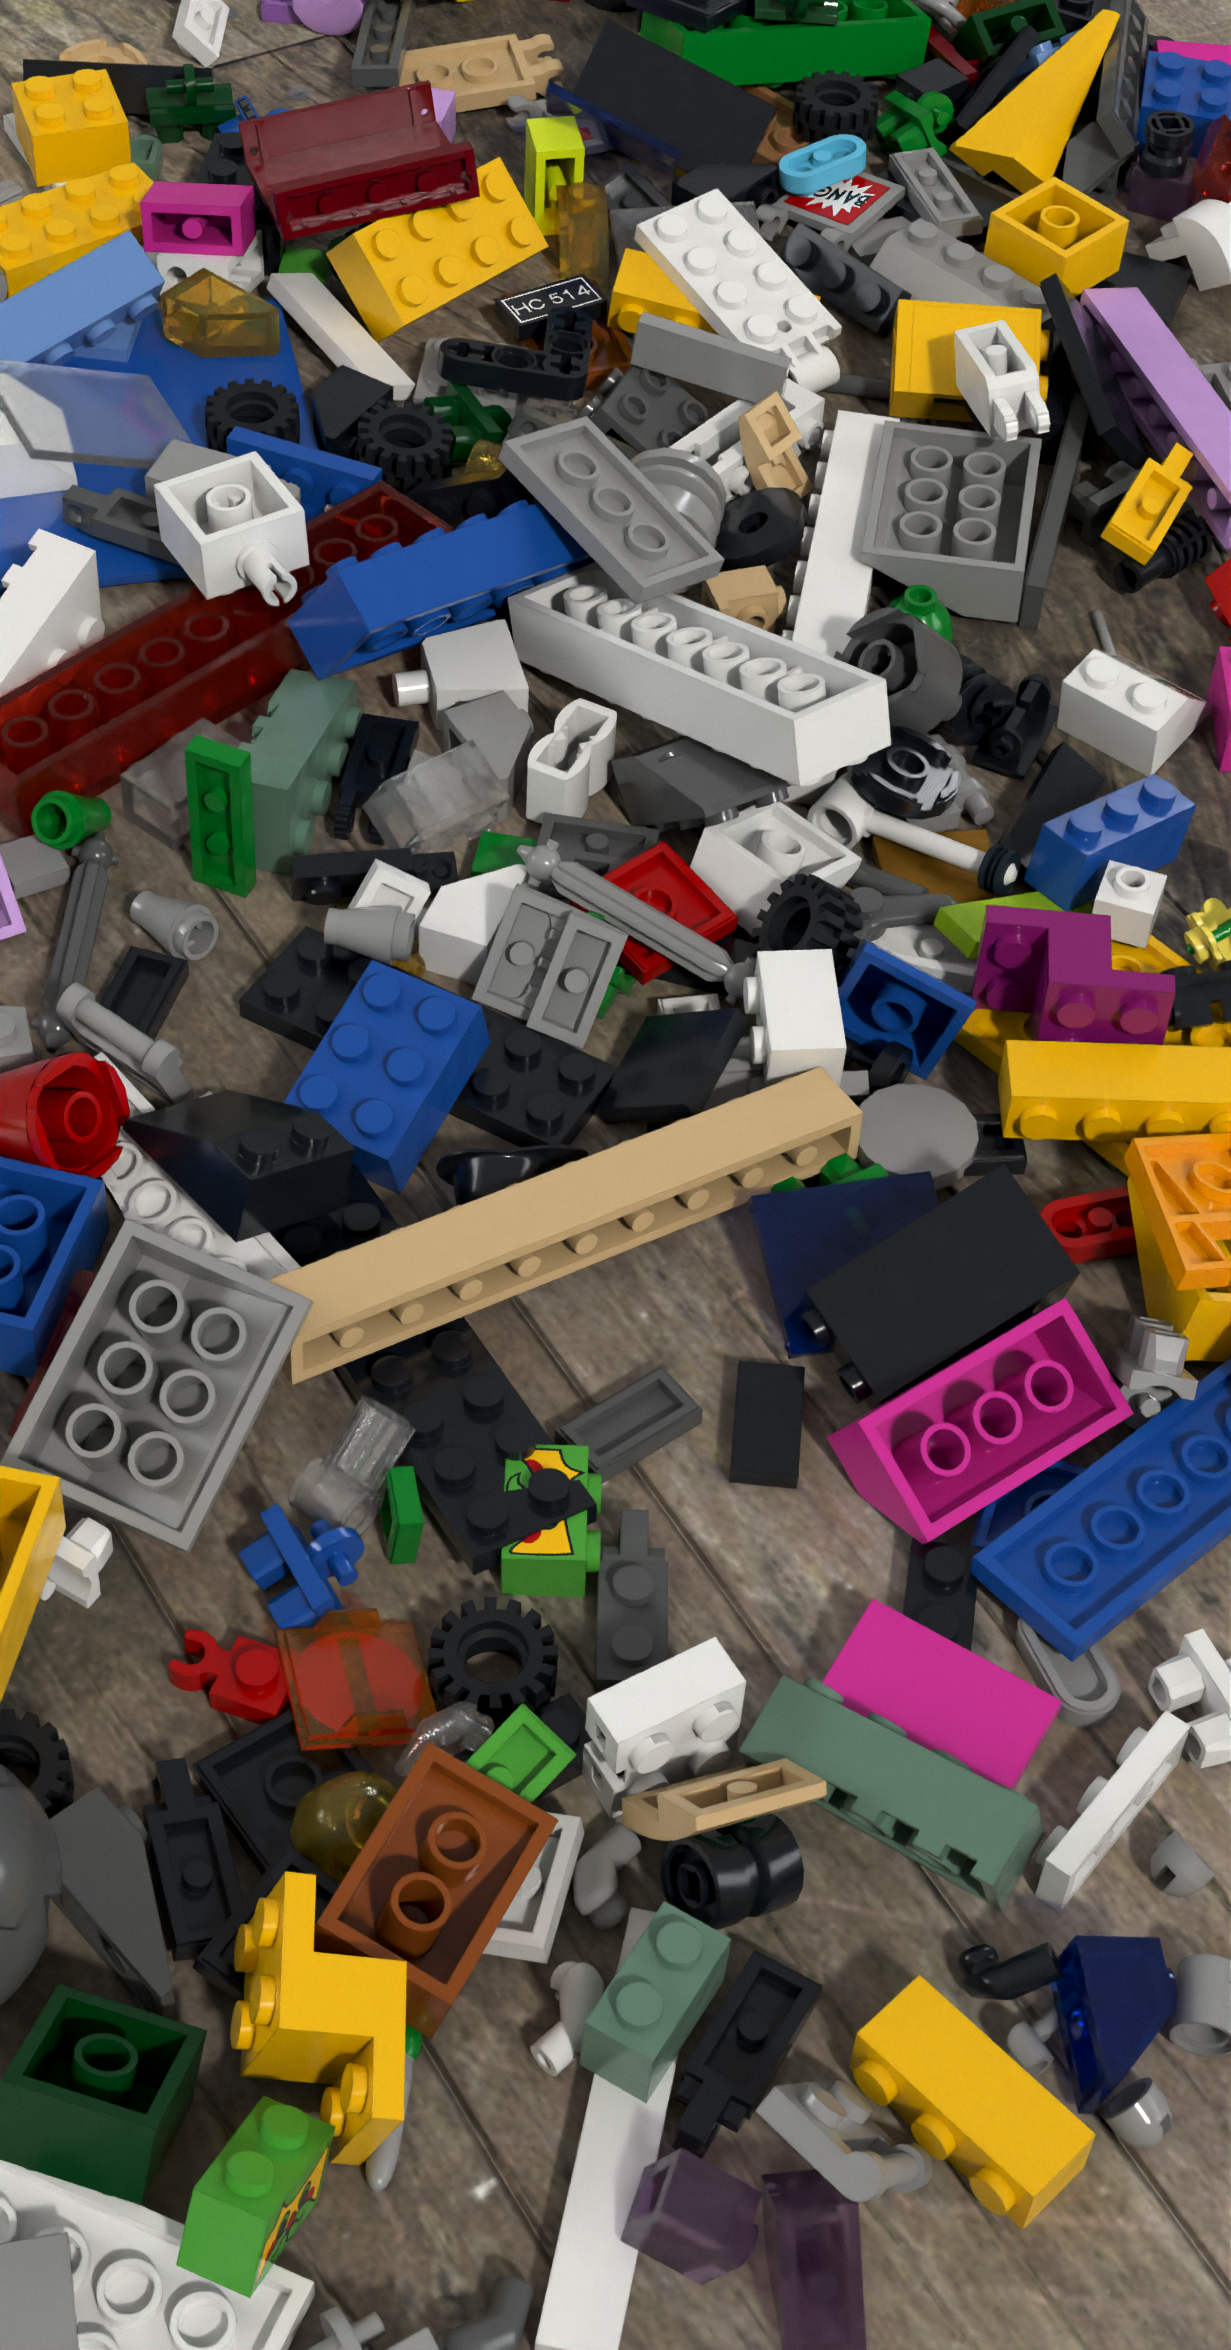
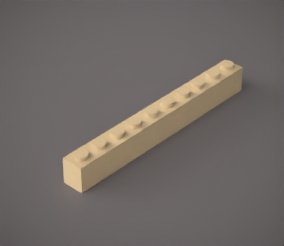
M820 1066L797 1076L783 1079L779 1083L743 1097L731 1099L722 1105L699 1114L679 1119L668 1126L642 1136L625 1140L616 1146L580 1160L568 1162L559 1168L523 1182L511 1184L505 1189L474 1201L454 1206L443 1213L417 1223L397 1228L386 1235L355 1247L335 1252L329 1257L293 1271L278 1274L268 1281L309 1298L313 1302L281 1371L291 1385H294L771 1193L774 1184L792 1176L802 1181L817 1175L828 1160L847 1153L854 1160L858 1154L863 1112Z

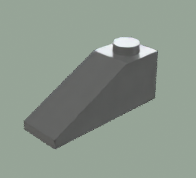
M1091 122L1078 134L1069 137L1061 156V162L1064 163L1061 180L1102 205L1107 206L1133 183L1140 142L1136 140L1135 151L1120 158L1100 125Z
M96 1786L49 1819L57 1837L62 1862L61 1894L51 1895L50 1899L146 2011L177 2021L174 1989L144 1842L147 1839V1831L138 1815L129 1805L123 1802L116 1807L104 1792Z

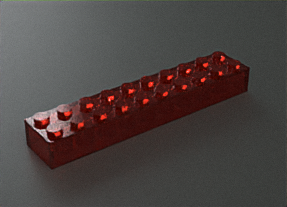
M381 480L306 523L310 565L289 572L297 582V591L289 602L284 603L277 592L272 590L279 599L280 606L269 605L254 584L238 589L231 594L220 595L209 600L195 586L0 697V822L20 838L33 835L35 833L31 823L32 811L45 794L60 790L88 798L97 797L189 742L195 735L204 733L276 690L291 668L308 671L312 667L287 621L303 605L301 597L328 579L325 572L332 565L352 556H355L358 562L370 559L373 553L388 544L400 542L402 547L412 545L416 539L433 529L442 527L445 533L454 531L455 528Z

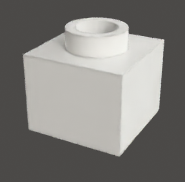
M1109 860L1095 898L1092 914L1111 916L1112 940L1146 949L1159 912L1167 875Z

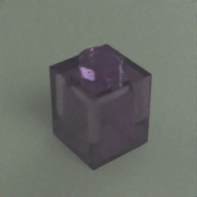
M680 2148L644 2167L620 2241L702 2285L734 2269L740 2268L751 2255L758 2238V2225L753 2222L762 2192L689 2151Z

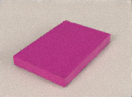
M872 1599L822 1681L823 1684L829 1686L844 1698L842 1706L866 1718L869 1712L876 1713L902 1728L908 1734L907 1739L930 1751L933 1748L940 1749L965 1763L971 1768L973 1773L997 1785L1001 1784L1015 1790L1062 1706V1700L875 1599Z

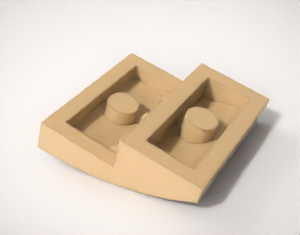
M787 1758L758 1766H752L748 1763L622 1797L623 1826L650 1839L675 1841L815 1802L827 1795L826 1781Z

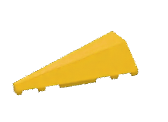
M1105 9L1097 13L1089 23L1031 72L992 110L982 116L963 136L954 141L949 150L982 176L993 170L1022 194L1052 178L1120 15L1115 11Z

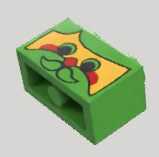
M537 1444L534 1453L524 1460L513 1461L505 1458L504 1492L528 1488L530 1477L541 1469H558L565 1473L570 1481H581L597 1504V1515H601L602 1473H588L589 1446ZM587 1510L503 1547L501 1551V1595L585 1598L586 1572L598 1573L600 1571L601 1531L587 1530Z
M263 2095L193 2188L176 2265L250 2298L317 2203L336 2126L310 2116L294 2106L285 2105Z

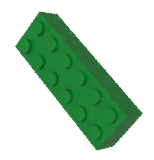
M838 0L837 25L752 18L753 9L704 34L643 11L640 36L740 88L742 85L754 84L776 88L782 86L783 82H801V79L805 76L811 78L812 73L815 72L826 75V70H834L835 74H841L842 71L850 72L851 77L860 75L862 77L882 76L889 79H897L898 74L924 64L932 19L910 0Z

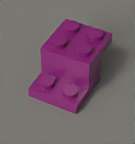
M986 905L970 995L977 1001L975 1008L1031 1013V1041L1163 1045L1176 994L1175 975L1113 970L1111 916Z

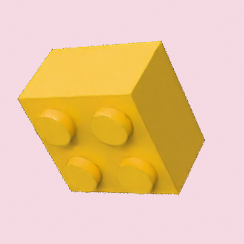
M82 69L74 74L55 77L34 76L26 81L11 83L16 134L37 187L65 183L74 179H84L108 171L116 165L131 163L128 120L106 69Z
M1054 176L991 213L983 255L1001 265L1009 267L1014 273L1039 287L1041 286V281L1056 273L1073 296L1076 297L1082 293L1083 289H1090L1119 271L1129 220Z

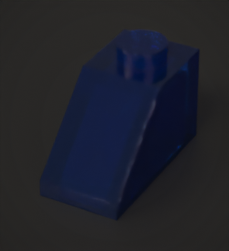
M1075 1935L1058 1956L1064 1978L1050 1983L1058 2016V2024L1078 2114L1094 2113L1124 2079L1176 2009V1980L1172 1970L1166 1967L1159 1937Z

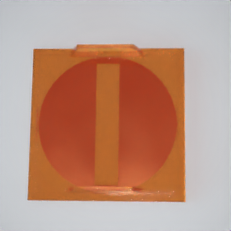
M377 1608L329 1610L315 1627L275 1629L274 1635L301 1751L442 1742L443 1735L412 1622L381 1624Z

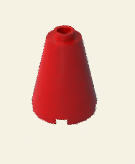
M68 1052L0 1073L1 1157L90 1178L104 1175L119 1159L124 1146H116L119 1137L120 1126H123L124 1120L130 1117V1109L126 1088L115 1068L108 1062L98 1061L88 1053Z

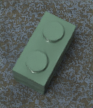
M664 1901L585 2020L579 2065L647 2104L724 1981L731 1938Z

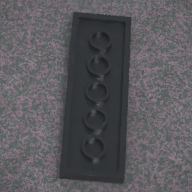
M306 926L239 999L240 1017L315 1051L369 963L375 959L337 945L324 944V933ZM377 961L400 972H403L426 983H429L452 994H455L459 997H462L456 993H453L445 988H442L434 983H431L394 965L391 966L383 962ZM482 1006L491 1043L448 1114L521 1148L558 1144L570 1146L596 1113L595 1108L618 1067Z

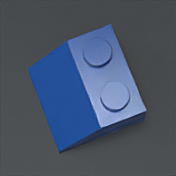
M863 938L858 949L855 950L851 957V963L847 968L843 969L837 981L845 1036L859 1042L861 1046L878 1055L892 1041L903 1044L913 1050V1061L909 1071L926 1080L973 1012L977 1001L971 995Z

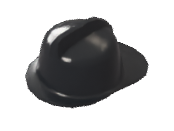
M563 1144L505 1150L466 1149L452 1152L440 1158L436 1165V1171L439 1178L454 1186L456 1205H463L505 1189L511 1184L520 1183L559 1168L568 1162L589 1156V1153L579 1147Z

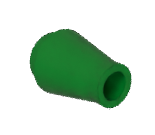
M60 790L45 794L35 805L31 816L35 835L48 846L58 850L69 849L92 834L104 831L111 821L110 808L103 799L98 797L88 798Z

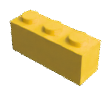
M918 1975L856 2033L849 2069L853 2072L854 2079L862 2092L877 2105H889L911 2126L912 2134L918 2144L933 2158L941 2161L947 2159L969 2180L971 2190L976 2198L992 2213L999 2216L1006 2214L1023 2230L1084 2168L1096 2134L921 1975Z

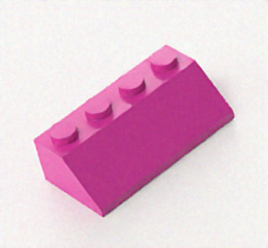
M1065 1297L1029 1315L826 1438L859 1495L923 1545L1134 1413Z

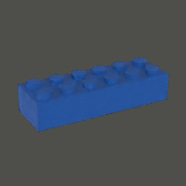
M520 500L503 509L496 517L488 519L485 513L478 514L461 523L454 531L445 533L442 527L436 528L420 536L412 545L402 547L400 542H394L377 550L370 556V559L358 562L357 558L352 556L337 562L325 572L328 579L323 584L314 587L301 597L303 605L287 623L317 679L321 681L419 646L426 637L478 625L509 614L508 597L596 561L540 502L529 505L527 500Z

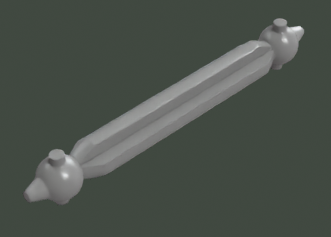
M548 839L546 845L536 847L520 845L518 847L517 853L526 863V869L531 875L528 883L539 887L541 881L551 880L557 891L589 911H595L604 915L605 921L704 980L724 982V987L728 992L725 999L727 1002L737 1005L739 999H743L744 978L754 977L756 959L748 956L744 963L734 964L727 951L578 862L561 861V857L556 851L559 843L552 839Z

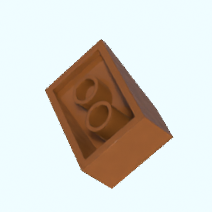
M428 1742L314 1927V1952L407 1961L406 2024L432 2039L559 1820Z

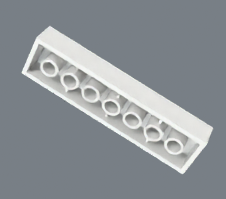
M597 562L508 597L514 646L519 661L539 669L542 673L562 679L572 684L575 688L584 689L604 698L611 704H617L635 712L644 719L655 721L675 730L679 735L688 736L706 744L717 752L726 753L746 762L752 768L761 769L777 776L792 786L806 787L817 784L822 780L823 776L844 766L860 764L868 758V755L891 745L886 679L672 592L636 605Z

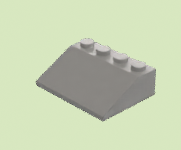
M885 420L860 561L908 587L912 585H925L932 588L937 594V599L945 607L964 617L1017 623L1042 439L1017 436L1018 439L1004 442L999 435L990 437L987 432Z
M126 1218L0 1462V1466L60 1477L63 1505L183 1552L190 1553L313 1305L312 1300Z

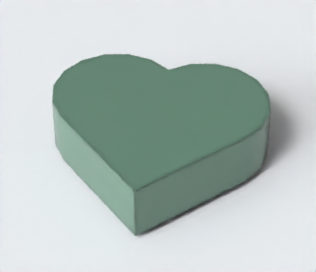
M139 135L131 138V163L134 162L154 182L158 181L163 165L161 141L150 135Z

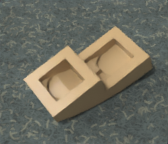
M778 391L772 392L738 417L742 450L756 491L769 487L788 488L798 493L801 499L814 489L791 447L802 438V435Z

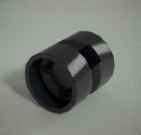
M768 1814L718 1828L717 1830L670 1841L666 1845L661 1857V1880L664 1895L669 1904L711 1928L719 1930L737 1924L746 1917H759L789 1907L797 1901L803 1888L804 1866L801 1851L791 1830L782 1819L774 1814Z

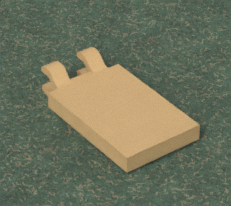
M515 33L406 51L399 84L400 87L429 80L432 88L456 91V113L507 105L508 99L513 95H521L530 100H536V92L546 99L565 95L561 81L548 82L554 76L564 75V69L560 60L552 59L551 56L538 58L541 52L554 50V44L548 34H538L531 39L518 41Z

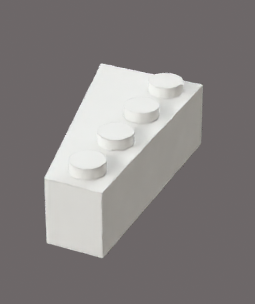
M38 529L28 542L30 550L34 552L25 565L21 567L13 563L1 580L3 587L7 588V590L0 598V747L5 743L8 735L25 717L32 715L39 707L40 702L59 683H63L69 677L72 669L90 651H94L100 645L105 632V624L101 615L96 550L42 529Z

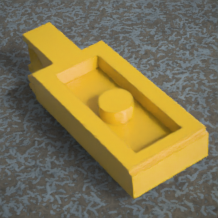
M1176 442L1169 455L1164 458L1161 464L1148 458L1100 537L1145 566L1157 550L1193 486L1180 477L1194 453Z

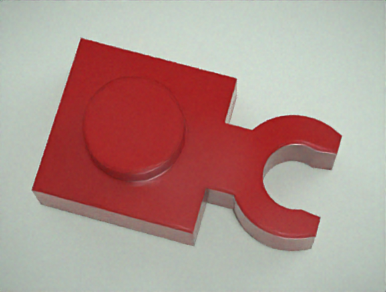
M195 1629L186 1631L184 1635L185 1652L201 1657L202 1660L196 1664L189 1665L171 1659L168 1665L169 1681L175 1687L185 1691H199L209 1687L211 1688L209 1691L210 1708L259 1725H263L286 1712L295 1694L294 1672L302 1656L238 1635L232 1649L227 1651L219 1648L216 1640L204 1631Z

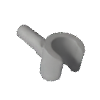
M1066 1993L1039 2020H1035L1031 2025L1028 2022L1015 2025L1011 2029L1006 2039L1007 2044L1002 2047V2050L1036 2079L1049 2068L1054 2060V2057L1043 2042L1048 2040L1080 2008V2001L1072 1993Z

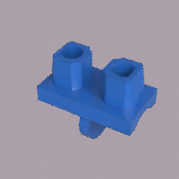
M278 1503L260 1513L268 1530L250 1542L238 1554L254 1581L263 1591L290 1573L294 1575L297 1584L267 1602V1607L283 1633L292 1642L313 1632L324 1624L336 1637L354 1627L328 1578L335 1576L341 1586L350 1585L358 1578V1573L353 1565L362 1556L365 1548L358 1532L351 1527L332 1529L327 1520H320L310 1527L309 1531L314 1541L308 1545L302 1532L297 1526L290 1524Z

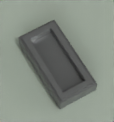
M660 1366L556 1428L554 1443L556 1445L589 1446L588 1473H602L603 1484L701 1424L703 1409Z

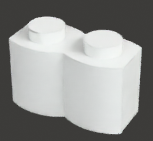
M582 698L572 701L561 710L555 720L554 732L539 740L528 756L526 818L542 824L545 813L583 817L588 807V797L600 791L613 774L611 761L614 760L616 711Z

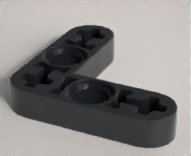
M562 306L551 309L547 317L543 351L466 338L447 339L442 341L439 347L437 373L443 379L461 385L559 401L578 400L583 397L586 388L593 327L592 317L587 312L574 307Z

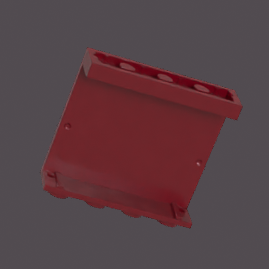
M429 80L238 122L246 169L283 241L480 197L474 148L469 141L451 144L435 118L431 83ZM423 109H427L426 114H421ZM254 147L256 151L250 152V149Z

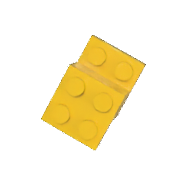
M285 1871L267 1898L261 1897L258 1900L254 1916L248 1924H241L237 1933L234 1949V1967L236 1972H245L244 2000H238L233 2010L230 2030L231 2047L233 2049H242L240 2077L332 2085V2087H326L320 2107V2120L336 2126L330 2148V2163L360 2166L404 2121L407 1961L314 1952L316 1875Z

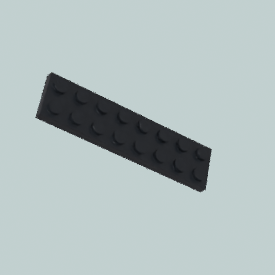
M352 1163L340 1210L270 1231L269 1233L303 1267L329 1257L335 1252L347 1250L386 1235L400 1228V1226L359 1168ZM464 1316L336 1367V1370L400 1466L414 1467L418 1493L473 1575L501 1564V1551L503 1547L587 1510V1525L597 1521V1504L580 1480L570 1481L567 1475L558 1469H541L530 1477L528 1488L504 1491L505 1458L513 1461L524 1460L534 1453L537 1444L554 1445V1443Z

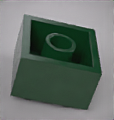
M58 1983L1 2079L0 2160L98 2191L104 2195L141 2205L192 2105L207 2030Z

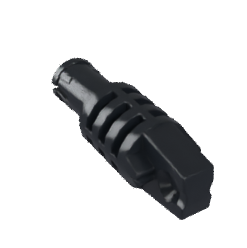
M1193 509L1188 510L1173 520L1157 550L1145 566L1132 557L1123 562L1121 561L1114 569L1115 580L1122 590L1132 594L1140 591L1146 584L1157 577L1163 579L1172 578L1213 551L1212 539L1215 537V534L1202 516L1197 517Z

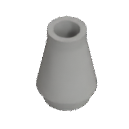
M146 890L138 894L131 905L130 917L132 921L142 926L173 957L185 960L202 959L213 949L219 933L218 923L212 917L210 910L202 904L161 896Z
M401 906L354 909L329 908L324 927V944L337 945L393 966L395 960L408 962L413 947L416 917L413 913L402 912Z

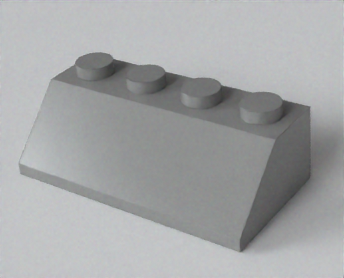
M921 218L887 237L869 267L912 294L910 300L1042 309L1041 329L1050 331L1047 361H1040V369L1050 363L1056 327L1039 286L1014 273L1009 267L1001 265L976 251L971 245L963 243L938 229L933 223Z

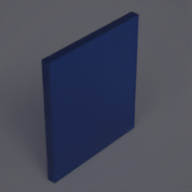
M930 1171L753 1195L749 1198V1211L753 1218L788 1359L832 1353L828 1344L821 1349L818 1348L800 1321L799 1315L805 1311L801 1306L805 1290L937 1207L939 1201Z

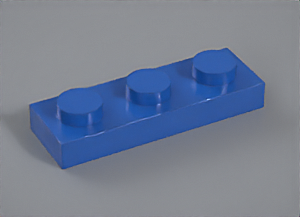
M235 426L226 437L227 454L239 457L256 451L267 465H271V470L279 479L286 480L287 483L292 482V484H297V487H300V502L323 509H325L328 503L343 514L370 523H375L383 511L382 468L238 426Z

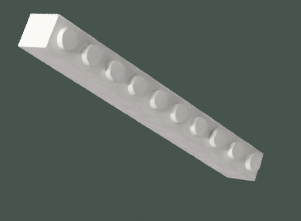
M838 410L834 431L824 430L820 461L817 463L813 493L817 494H811L808 509L810 519L807 526H814V528L804 527L800 559L808 560V562L797 561L793 593L801 594V596L790 595L786 627L794 628V631L783 630L782 637L832 658L836 651L843 654L846 646L852 639L846 635L847 632L858 620L867 614L875 569L860 561L861 549L885 420L900 422V418ZM838 770L823 776L822 780L817 784L806 787H787L789 798L783 801L813 806L836 782Z

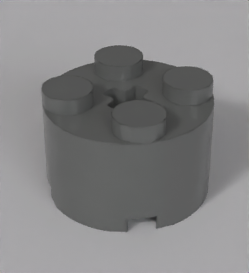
M888 607L865 615L847 632L846 635L852 639L846 646L843 654L836 651L833 658L886 679L890 728L891 726L907 727L925 734L941 721H948L958 713L962 704V697L959 693L963 676L962 661L955 646L931 627L909 613Z

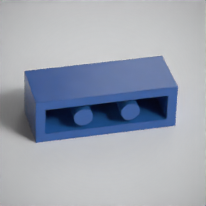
M1154 774L1043 823L1024 881L1065 912L1075 909L1096 898L1109 860L1149 871H1154L1176 860L1196 804L1178 792L1176 787L1169 781L1161 779Z

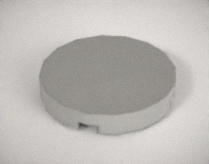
M895 1084L876 1090L860 1104L859 1108L863 1112L856 1159L863 1169L880 1163L890 1175L889 1180H892V1187L907 1192H932L955 1184L964 1176L965 1169L970 1164L972 1165L979 1141L976 1120L966 1105L947 1091L925 1084Z

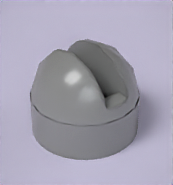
M1176 1830L1167 1836L1152 1853L1149 1866L1153 1880L1162 1876L1169 1869L1176 1875L1163 1891L1168 1895L1175 1897L1190 1896L1199 1891L1216 1876L1207 1863Z
M1150 2077L1139 2079L1128 2085L1107 2104L1102 2113L1103 2119L1120 2139L1128 2146L1143 2149L1156 2146L1162 2141L1163 2135L1172 2126V2111L1167 2098Z

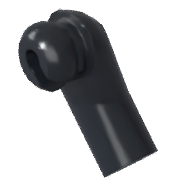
M1048 1941L1000 1963L998 1961V1954L993 1947L987 1944H980L963 1951L959 1955L957 1962L960 1971L965 1976V1979L961 1982L962 1986L971 1997L978 1999L1014 2000L1064 1978L1058 1956Z

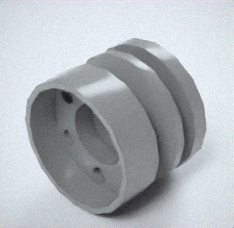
M666 447L646 450L630 459L629 461L715 549L726 502V491L718 473L705 460L690 452ZM701 582L676 590L672 593H684L687 590L693 588L694 586L700 584Z

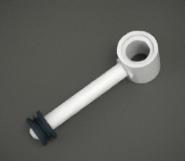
M848 772L844 773L808 812L807 821L849 850L862 837L867 838L874 834L978 875L977 885L979 888L994 892V894L1004 896L1010 891L1019 873L1021 864L1019 852L1009 850L998 844H994L987 852H983L885 814L886 810L881 809L860 793L851 782Z

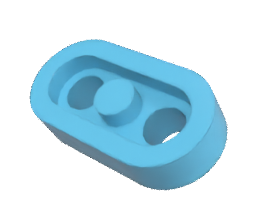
M839 134L793 151L782 157L779 162L780 186L795 196L807 197L835 183L852 179L866 167V144L857 136Z

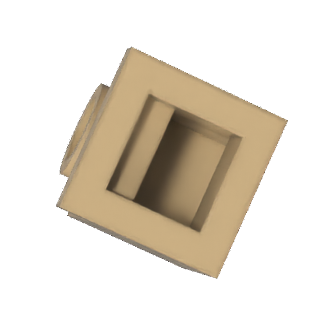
M765 565L719 572L718 576L702 581L701 605L775 634L776 619L785 618L787 615V600L784 589L781 585H775Z

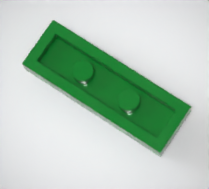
M195 735L184 749L193 881L247 898L257 884L250 752Z

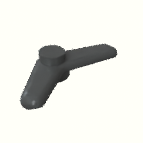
M859 887L852 890L850 895L855 898L854 902L860 905L862 912L857 917L863 920V929L854 932L853 935L859 938L860 942L863 938L868 941H874L879 939L887 928L934 922L940 907L959 903L952 896L944 893L882 895L874 888ZM849 948L846 956L851 958L856 949ZM839 965L837 968L838 973L840 974L845 967Z

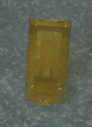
M578 182L572 185H556L554 237L558 279L560 281L584 274L589 281L594 280L597 282L602 293H609L608 208L605 185H592L585 182Z
M205 268L200 269L161 294L164 337L200 358L274 356L280 352L279 308Z

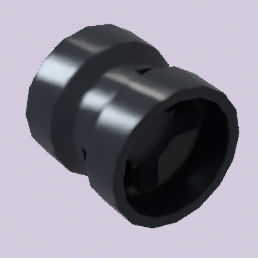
M1173 110L1156 111L1149 115L1144 131L1148 142L1141 148L1139 167L1143 172L1162 179L1176 178L1185 172L1188 161V151L1185 147L1192 141L1194 122L1191 118Z

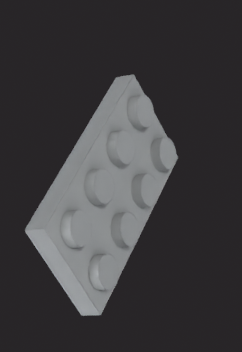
M587 416L504 441L498 459L636 605L718 576L725 559Z

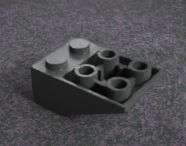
M680 736L611 761L631 825H653L654 829L660 830V833L677 827L680 830H685L702 824L705 827H710L739 817L738 810L753 805H755V808H761L789 798L787 787L792 786L777 776L761 769L752 768L748 763L726 753L717 752L712 747L688 736Z

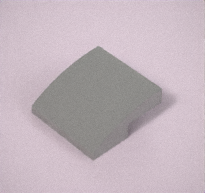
M517 883L471 999L528 1021L526 1027L583 1049L629 934L573 906Z

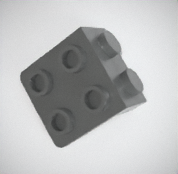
M631 364L624 372L615 367L596 389L603 397L600 399L594 395L577 414L575 419L587 416L604 434L612 428L635 450L641 453L646 450L669 448L708 421L713 415L672 377Z

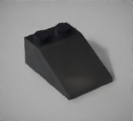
M232 1090L222 1091L126 1118L123 1125V1130L235 1242L340 1210L355 1152V1147L317 1111Z

